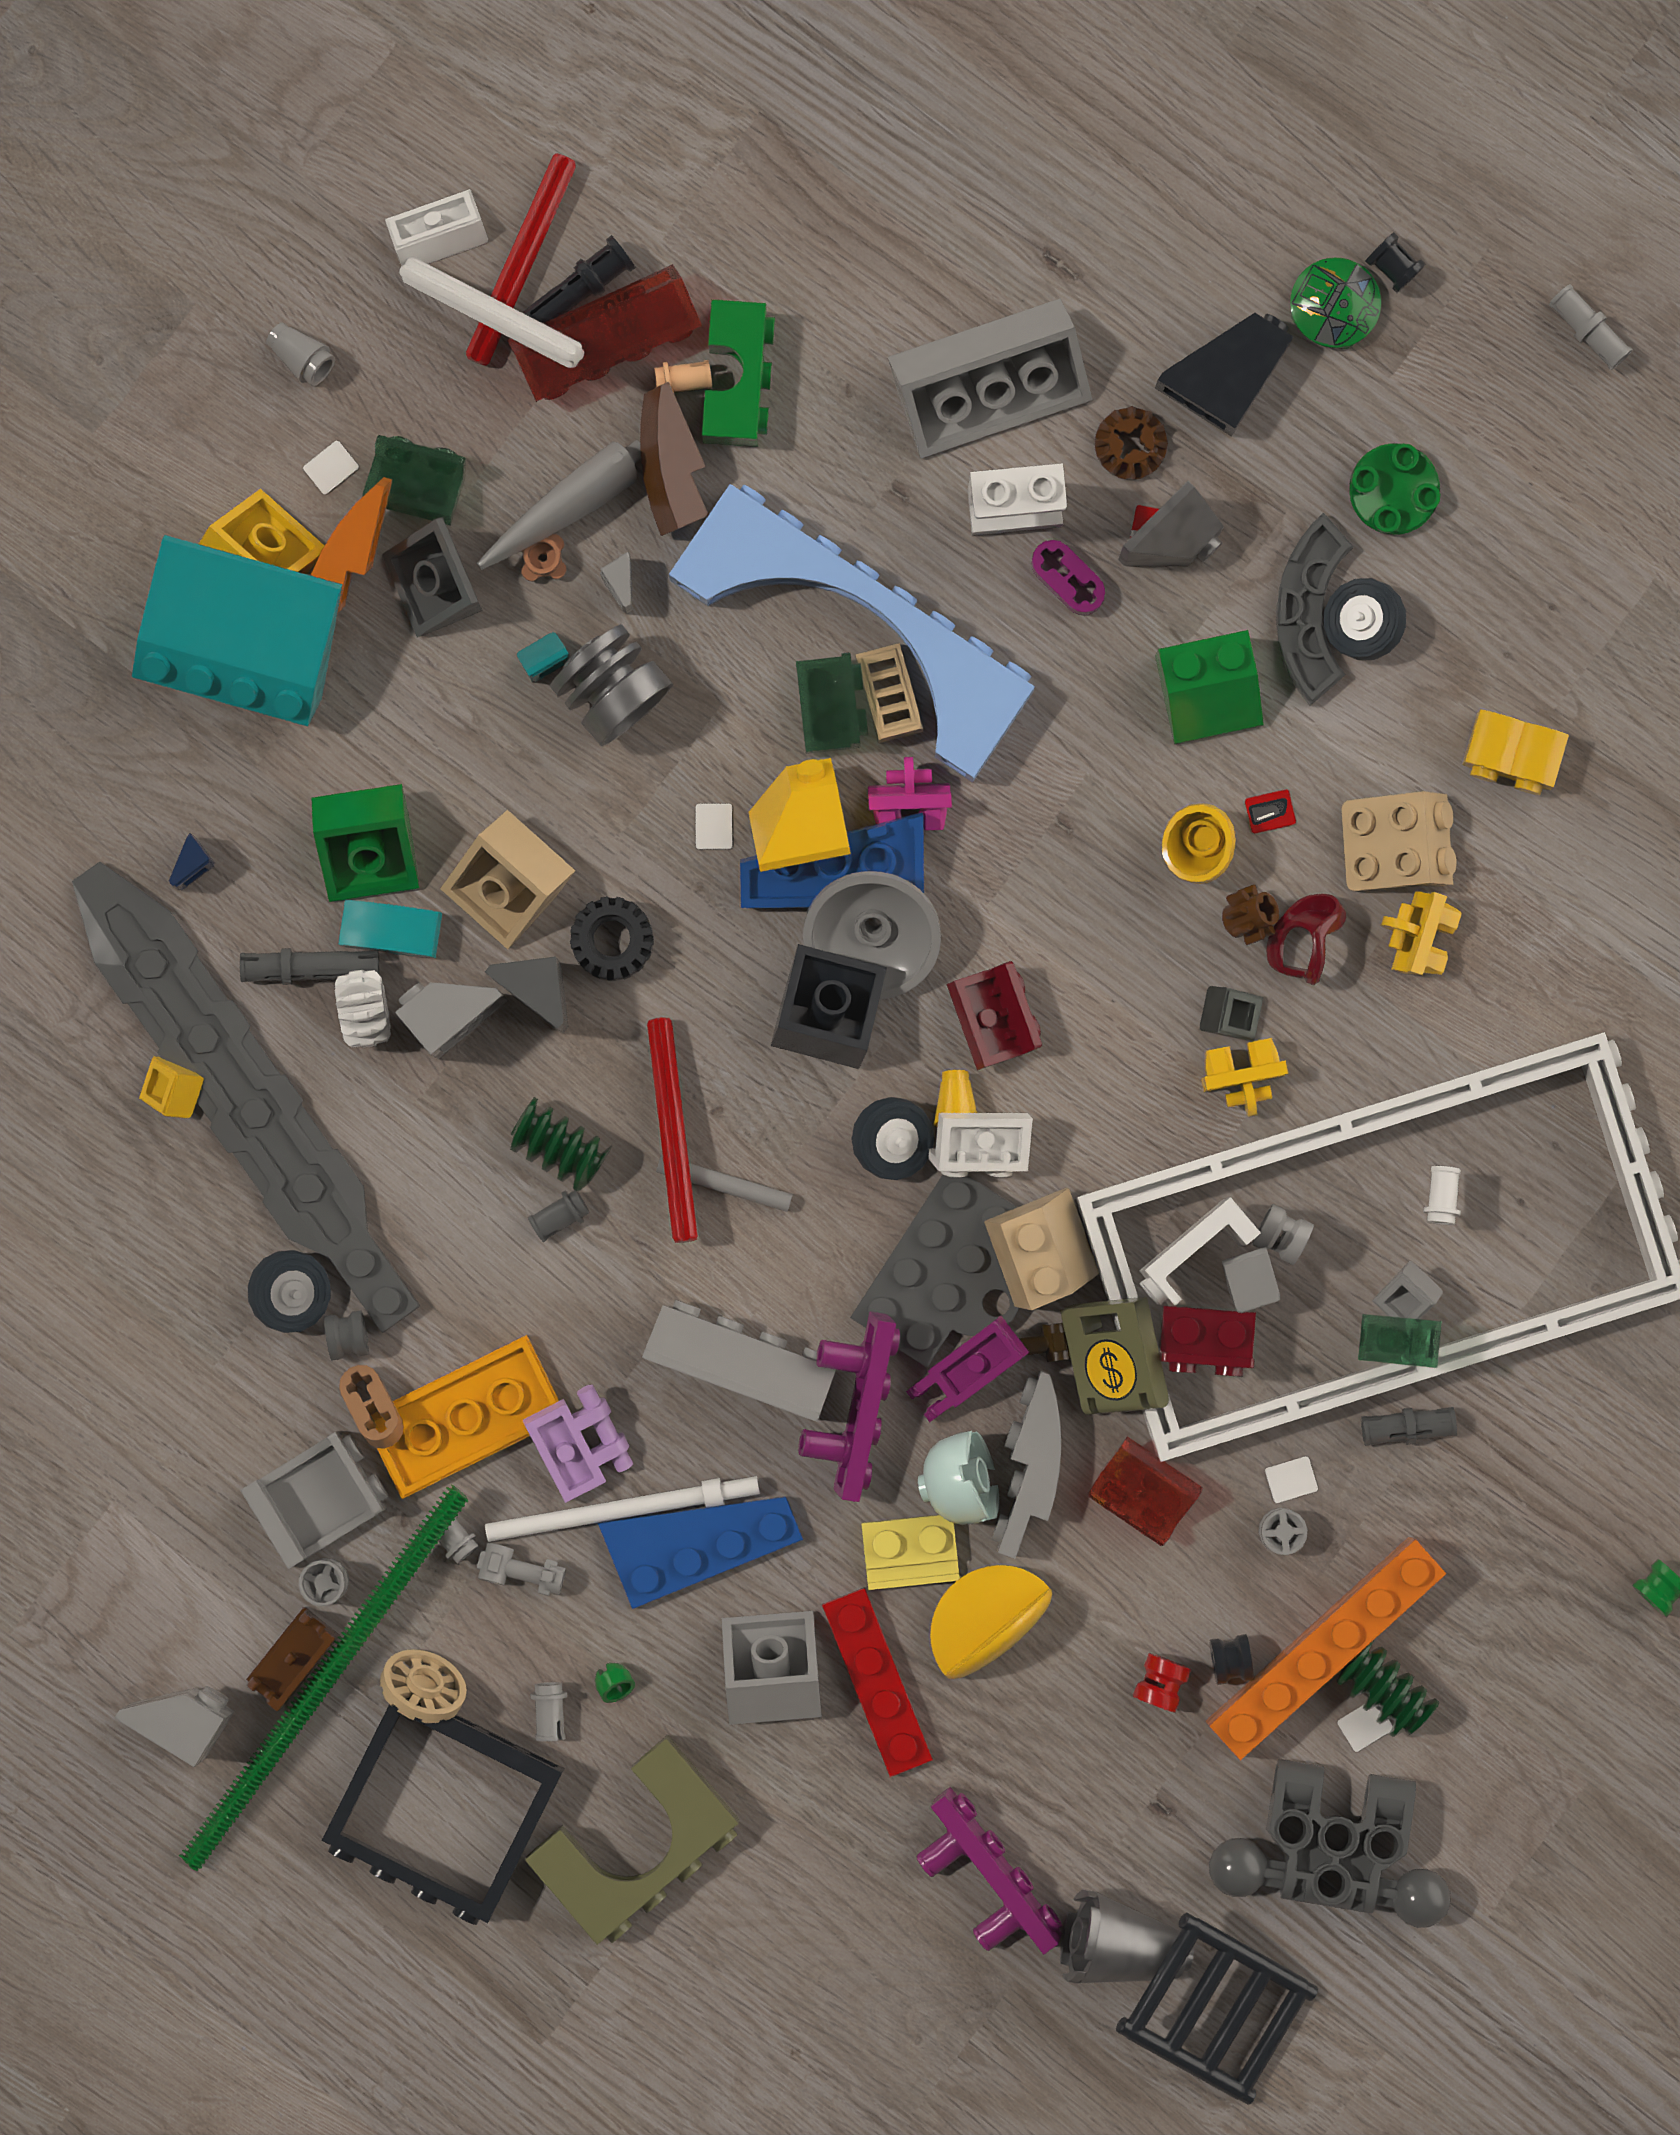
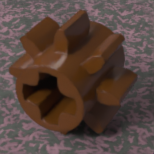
M1253 884L1226 896L1229 905L1223 909L1222 921L1225 929L1231 936L1235 938L1243 936L1245 944L1250 945L1275 934V929L1272 925L1276 924L1279 919V908L1272 895L1267 892L1258 894L1257 887Z

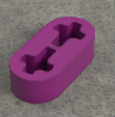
M1048 540L1037 546L1031 561L1032 570L1036 577L1073 613L1085 616L1096 612L1102 605L1105 597V587L1101 579L1061 541ZM1045 551L1050 555L1055 554L1057 551L1061 553L1063 557L1060 560V565L1068 574L1063 577L1053 568L1047 572L1041 568L1044 563V558L1041 554ZM1073 578L1082 587H1086L1089 583L1093 585L1095 589L1092 597L1095 602L1090 604L1084 600L1080 604L1076 603L1074 598L1077 591L1069 581Z

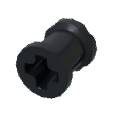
M1393 232L1371 253L1365 262L1369 266L1376 265L1394 283L1392 289L1398 293L1426 264L1422 260L1416 261L1397 242L1399 237Z

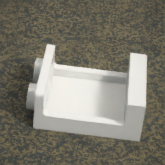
M1063 463L970 472L967 491L972 535L1063 526L1062 511L1066 510L1067 507Z
M1231 1197L1220 1201L1139 1270L1146 1278L1140 1283V1286L1157 1305L1166 1302L1169 1306H1176L1182 1300L1166 1281V1277L1224 1228L1238 1246L1248 1245L1261 1234Z

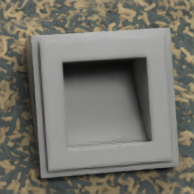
M627 552L601 568L600 575L623 613L626 612L628 614L633 610L631 557L630 553Z
M1266 1247L1222 1261L1228 1291L1238 1313L1253 1310L1280 1300V1292Z
M1409 1261L1372 1301L1402 1330L1407 1332L1437 1303L1443 1291L1415 1263Z

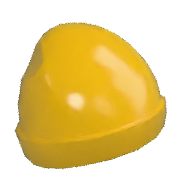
M1190 804L1177 811L1168 821L1162 838V855L1169 871L1179 879L1194 884H1205L1216 880L1227 870L1233 858L1236 842L1234 826L1224 811L1211 804Z

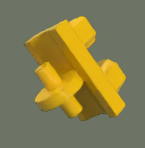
M1415 891L1411 905L1401 903L1397 918L1383 916L1381 926L1393 931L1388 947L1397 950L1392 970L1415 975H1423V973L1442 975L1444 973L1448 960L1447 951L1432 946L1436 931L1453 934L1458 927L1462 914L1461 911L1445 903L1447 896L1436 892H1431L1430 894Z
M1272 1038L1246 1043L1251 1067L1234 1070L1230 1046L1205 1051L1206 1076L1201 1078L1203 1091L1207 1092L1240 1085L1241 1091L1225 1094L1227 1107L1244 1105L1248 1117L1256 1116V1102L1272 1099L1270 1085L1253 1089L1252 1082L1282 1077L1288 1074L1286 1060L1279 1061L1278 1052Z

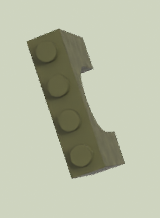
M666 1735L631 1767V1770L663 1806L671 1823V1846L666 1856L657 1866L645 1873L634 1876H621L602 1869L591 1859L563 1825L530 1852L525 1859L596 1945L605 1938L610 1943L616 1941L632 1926L628 1920L629 1917L641 1907L646 1913L651 1911L667 1896V1893L663 1890L665 1886L676 1877L681 1883L687 1880L703 1865L698 1859L711 1847L716 1852H719L738 1835L733 1829L739 1823L738 1816L669 1735Z

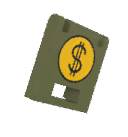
M1147 1297L1073 1304L1060 1310L1084 1414L1157 1409L1167 1406L1169 1395ZM1117 1313L1120 1330L1092 1332L1102 1327L1100 1315Z

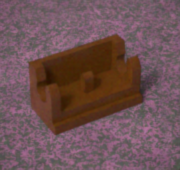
M303 1607L246 1679L249 1681L247 1686L252 1691H258L267 1699V1704L278 1712L293 1696L340 1634L306 1607Z

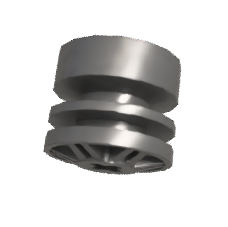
M622 624L615 626L603 635L594 637L568 659L562 671L550 685V688L558 697L577 687L565 702L570 711L584 705L588 701L593 705L581 723L601 747L609 744L636 724L662 700L673 686V683L654 661L643 664L635 670L630 666L642 650L637 641L618 652L630 636Z

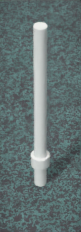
M757 1476L721 1482L720 1478L702 1481V1486L487 1523L485 1524L487 1540L491 1542L705 1504L706 1508L725 1505L724 1500L758 1495L760 1490Z

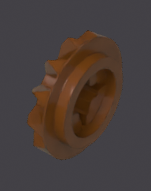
M1134 406L1114 410L1100 423L1095 436V451L1101 465L1112 475L1126 480L1141 479L1157 470L1165 458L1168 446L1164 425L1151 411H1145ZM1138 427H1141L1139 443L1149 453L1133 449L1130 454H1126L1124 459H1121L1120 456L1123 453L1124 442L1114 432L1130 436L1133 431H1137Z

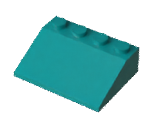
M164 535L137 638L132 678L309 726L323 696L342 584Z

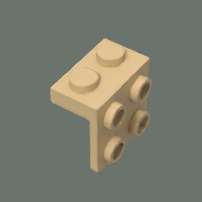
M1422 791L1344 802L1342 805V825L1347 887L1352 891H1368L1414 885L1433 887L1454 885L1453 874L1456 870L1457 862L1455 852L1451 848L1450 828L1453 824V810L1448 802L1447 794Z

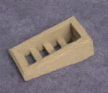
M900 643L856 654L878 743L923 732L922 722ZM894 658L896 667L870 673L868 665ZM899 676L900 684L879 690L874 689L873 682ZM903 693L905 701L879 707L878 699ZM905 710L908 711L909 718L884 724L882 716Z

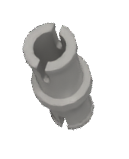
M1571 284L1567 285L1550 301L1549 306L1554 308L1575 330L1576 334L1574 337L1580 343L1585 341L1608 365V368L1613 370L1633 349L1630 346L1628 347L1605 323L1607 317L1601 311L1596 313L1573 289L1574 287Z

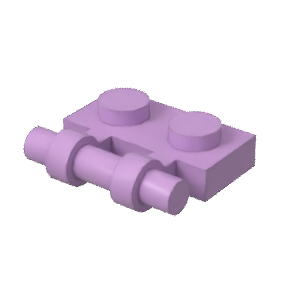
M587 1385L578 1390L577 1395L583 1408L571 1414L565 1400L562 1399L523 1419L524 1425L565 1503L606 1482L599 1467L600 1465L611 1460L617 1472H623L633 1465V1461L627 1452L629 1444L624 1434L617 1432L609 1417L611 1409L606 1399L598 1396L593 1385ZM591 1425L594 1426L601 1440V1443L592 1449L589 1448L581 1433L582 1430Z

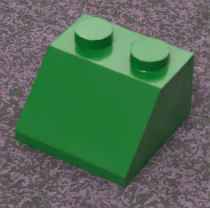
M1248 630L1158 649L1155 660L1174 745L1264 725L1258 672Z
M402 784L311 797L313 835L329 902L419 888L410 818Z

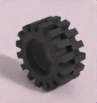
M601 897L600 900L591 901L586 904V907L576 915V920L570 930L571 949L581 967L592 976L599 979H607L608 981L626 979L635 972H639L644 967L645 962L649 960L652 953V945H654L652 927L645 913L632 901L629 902L621 897ZM605 922H619L629 931V945L618 956L603 955L595 947V932Z

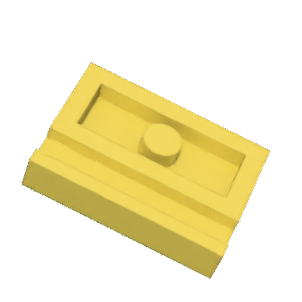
M930 1515L861 1523L868 1590L951 1582L960 1579L954 1523L947 1521L942 1516Z

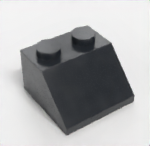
M798 944L781 1001L771 1046L859 1069L868 1050L887 967Z

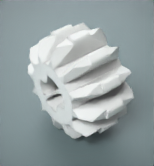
M357 970L338 976L334 991L338 1019L344 1041L350 1047L363 1048L387 1042L391 1035V1026L382 977L375 970Z

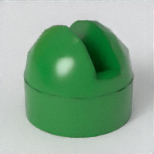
M609 1662L606 1664L607 1671L604 1672L602 1669H599L594 1680L596 1689L605 1703L619 1701L629 1695L635 1688V1682L629 1671L622 1664Z

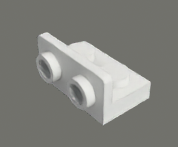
M939 1113L936 1148L929 1149V1160L938 1171L949 1177L968 1176L969 1171H985L986 1174L994 1177H1010L1013 1175V1171H1028L1033 1119L1028 1113Z

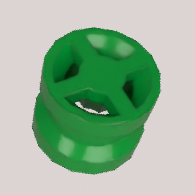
M1657 1559L1651 1565L1652 1572L1645 1579H1638L1632 1586L1652 1607L1667 1618L1673 1611V1603L1680 1598V1577L1661 1560Z

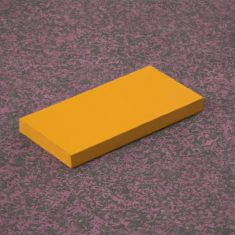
M528 1335L393 1401L403 1422V1434L393 1446L377 1448L401 1499L529 1437L530 1434L524 1425L523 1419L560 1401ZM377 1411L371 1416L376 1423L375 1429L382 1433L387 1429L385 1426L386 1421Z

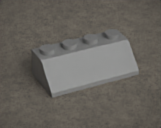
M1061 299L888 357L896 389L920 458L1093 400L1075 326Z
M675 1300L672 1308L665 1305L662 1306L642 1358L807 1419L818 1421L836 1370L818 1367L816 1364L817 1351L806 1347L802 1355L785 1349L787 1340L763 1331L759 1340L742 1334L743 1324L722 1316H718L716 1324L698 1318L701 1311L700 1308Z

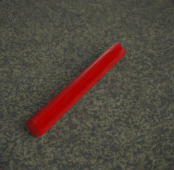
M558 153L552 156L490 296L514 308L576 169L575 161ZM479 322L466 350L467 358L477 364L487 366L502 333Z
M660 1017L649 1020L647 1028L672 1238L675 1243H687L697 1240L696 1217L673 1025L670 1018Z

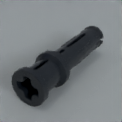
M611 235L606 239V246L586 261L583 259L577 261L576 266L573 267L575 272L535 301L522 313L549 327L591 294L596 296L597 294L601 295L604 293L605 285L625 270L631 272L636 266Z

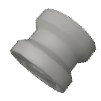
M1276 1508L1263 1516L1259 1523L1258 1533L1261 1542L1267 1549L1279 1555H1289L1296 1553L1303 1547L1307 1539L1308 1530L1305 1521L1298 1513L1288 1508Z

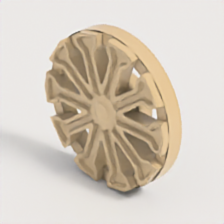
M404 1650L394 1654L386 1662L380 1677V1687L383 1688L382 1693L385 1700L391 1706L395 1705L398 1708L397 1712L411 1720H414L415 1717L422 1719L423 1723H439L440 1720L444 1719L447 1721L455 1717L466 1698V1684L457 1668L441 1656L424 1650Z

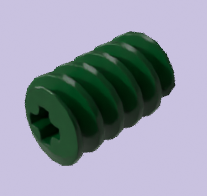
M533 1097L511 1132L513 1138L510 1150L517 1153L528 1145L526 1160L532 1163L541 1155H544L542 1170L546 1172L559 1164L557 1179L564 1182L575 1174L573 1189L579 1192L592 1181L608 1156L612 1145L602 1153H599L600 1138L598 1136L593 1137L586 1144L583 1143L582 1139L585 1128L579 1126L572 1133H567L569 1118L564 1116L555 1124L551 1123L553 1108L549 1106L538 1115L535 1113L538 1099Z
M1372 1641L1342 1668L1336 1682L1342 1685L1353 1680L1355 1684L1350 1696L1355 1698L1366 1693L1368 1697L1363 1706L1365 1711L1379 1705L1382 1709L1376 1721L1381 1724L1393 1719L1395 1723L1389 1733L1392 1737L1403 1732L1410 1735L1429 1719L1440 1702L1434 1698L1423 1703L1427 1689L1421 1685L1410 1690L1414 1677L1409 1672L1396 1677L1401 1664L1397 1660H1391L1383 1664L1387 1650L1383 1647H1378L1370 1651L1373 1644Z

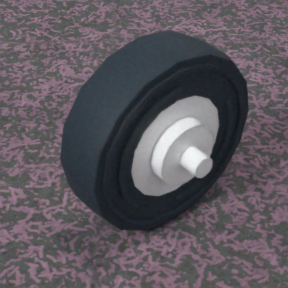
M1373 578L1353 579L1341 585L1330 596L1324 611V629L1330 643L1341 654L1356 660H1375L1390 653L1400 642L1406 628V610L1401 597L1390 585Z
M895 1097L874 1101L866 1107L854 1123L851 1138L854 1155L862 1167L879 1178L889 1180L910 1177L923 1168L929 1158V1149L933 1148L935 1139L932 1123L924 1110L907 1099Z

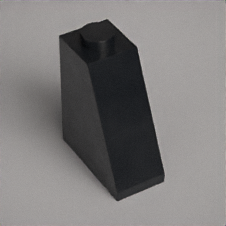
M1253 313L1162 372L1157 380L1155 389L1232 437L1290 346L1293 336L1287 333L1289 327L1275 316L1265 314L1262 317L1257 313Z

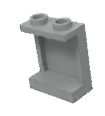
M340 1431L332 1433L313 1447L240 1490L288 1569L387 1509L383 1500L388 1497V1494L375 1474L369 1477L366 1475L358 1462L364 1458V1455L350 1434L343 1437Z

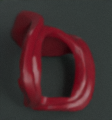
M1314 894L1305 896L1295 902L1275 924V934L1268 937L1266 953L1269 965L1284 975L1298 978L1304 977L1306 983L1310 985L1319 983L1325 964V937L1327 934L1339 930L1346 922V911L1340 901L1330 894ZM1294 928H1304L1312 936L1313 949L1308 969L1283 964L1285 939L1287 934Z

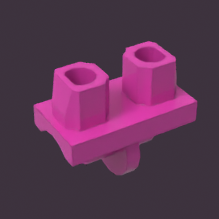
M904 757V770H886V784L904 785L868 786L869 810H873L875 823L879 824L901 818V809H919V813L923 812L924 830H943L947 808H952L950 783L914 784L932 783V769L914 770L913 757Z

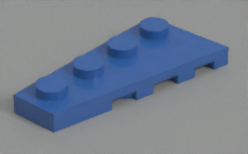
M923 812L848 831L847 837L851 852L848 855L762 872L759 869L757 855L740 859L741 908L810 907L815 897L831 882L843 876L864 871L893 874L909 881L924 893Z
M786 1496L598 1523L632 1609L803 1540Z

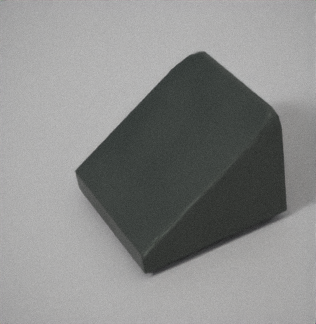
M1208 987L1200 1030L1253 1042L1264 997L1226 987Z

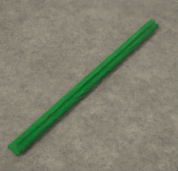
M452 1484V1488L446 1487L449 1492H443L445 1498L440 1496L439 1498L442 1502L436 1501L439 1506H432L435 1512L429 1510L432 1516H425L429 1520H422L425 1525L419 1524V1527L422 1529L415 1530L418 1532V1535L412 1534L415 1539H408L411 1541V1544H405L408 1546V1549L402 1548L405 1553H398L401 1558L395 1557L398 1561L397 1563L392 1561L395 1567L389 1566L388 1568L391 1572L385 1571L388 1576L382 1575L384 1582L379 1580L378 1582L381 1586L375 1585L378 1590H371L374 1596L368 1594L371 1600L365 1599L368 1604H361L364 1609L358 1608L361 1612L360 1614L355 1613L358 1618L353 1617L351 1619L354 1623H347L351 1627H344L347 1633L343 1631L341 1633L344 1637H337L341 1640L340 1642L334 1641L337 1646L331 1645L334 1651H327L331 1655L328 1656L326 1654L324 1657L327 1660H320L324 1664L317 1665L320 1667V1670L314 1669L317 1674H310L314 1677L313 1679L307 1678L310 1684L306 1682L304 1685L307 1688H300L304 1691L303 1693L297 1692L300 1697L294 1696V1699L297 1701L290 1702L294 1706H287L290 1709L289 1712L287 1710L283 1711L287 1715L280 1716L283 1721L277 1720L280 1725H273L277 1728L276 1730L270 1729L273 1735L267 1734L270 1739H263L267 1743H260L263 1748L259 1747L257 1750L260 1752L253 1753L256 1758L252 1756L250 1759L253 1762H246L250 1766H243L246 1772L240 1771L243 1776L237 1775L236 1777L240 1780H233L236 1784L235 1786L233 1784L230 1785L233 1790L227 1789L226 1791L229 1795L223 1794L226 1799H219L222 1804H216L219 1809L213 1808L216 1812L215 1814L213 1812L209 1813L212 1818L206 1817L209 1823L203 1822L206 1827L200 1826L199 1828L202 1832L196 1831L199 1836L195 1835L193 1836L195 1841H189L192 1846L186 1845L189 1850H182L185 1855L180 1854L179 1856L191 1869L198 1871L202 1868V1864H205V1859H209V1855H212V1850H215V1847L219 1845V1841H222V1836L225 1837L229 1827H232V1822H236L235 1819L239 1817V1813H242V1810L246 1808V1804H249V1799L252 1800L256 1790H259V1785L262 1786L266 1776H269V1773L273 1771V1767H276V1762H279V1759L283 1757V1753H286V1748L289 1749L293 1739H296V1734L299 1735L303 1725H306V1722L310 1720V1716H313V1711H316V1708L320 1706V1702H323V1697L326 1698L330 1688H333V1683H337L340 1674H343L344 1669H347V1665H350V1660L353 1661L354 1655H357V1651H360L361 1646L363 1647V1643L370 1637L371 1632L373 1633L374 1628H377V1624L387 1614L391 1604L393 1605L398 1595H401V1590L403 1591L404 1587L408 1585V1581H411V1576L414 1577V1573L425 1562L424 1559L428 1557V1553H431V1550L435 1548V1544H438V1540H441V1536L445 1534V1530H448V1526H451V1522L458 1516L459 1511L461 1512L462 1507H465L468 1498Z

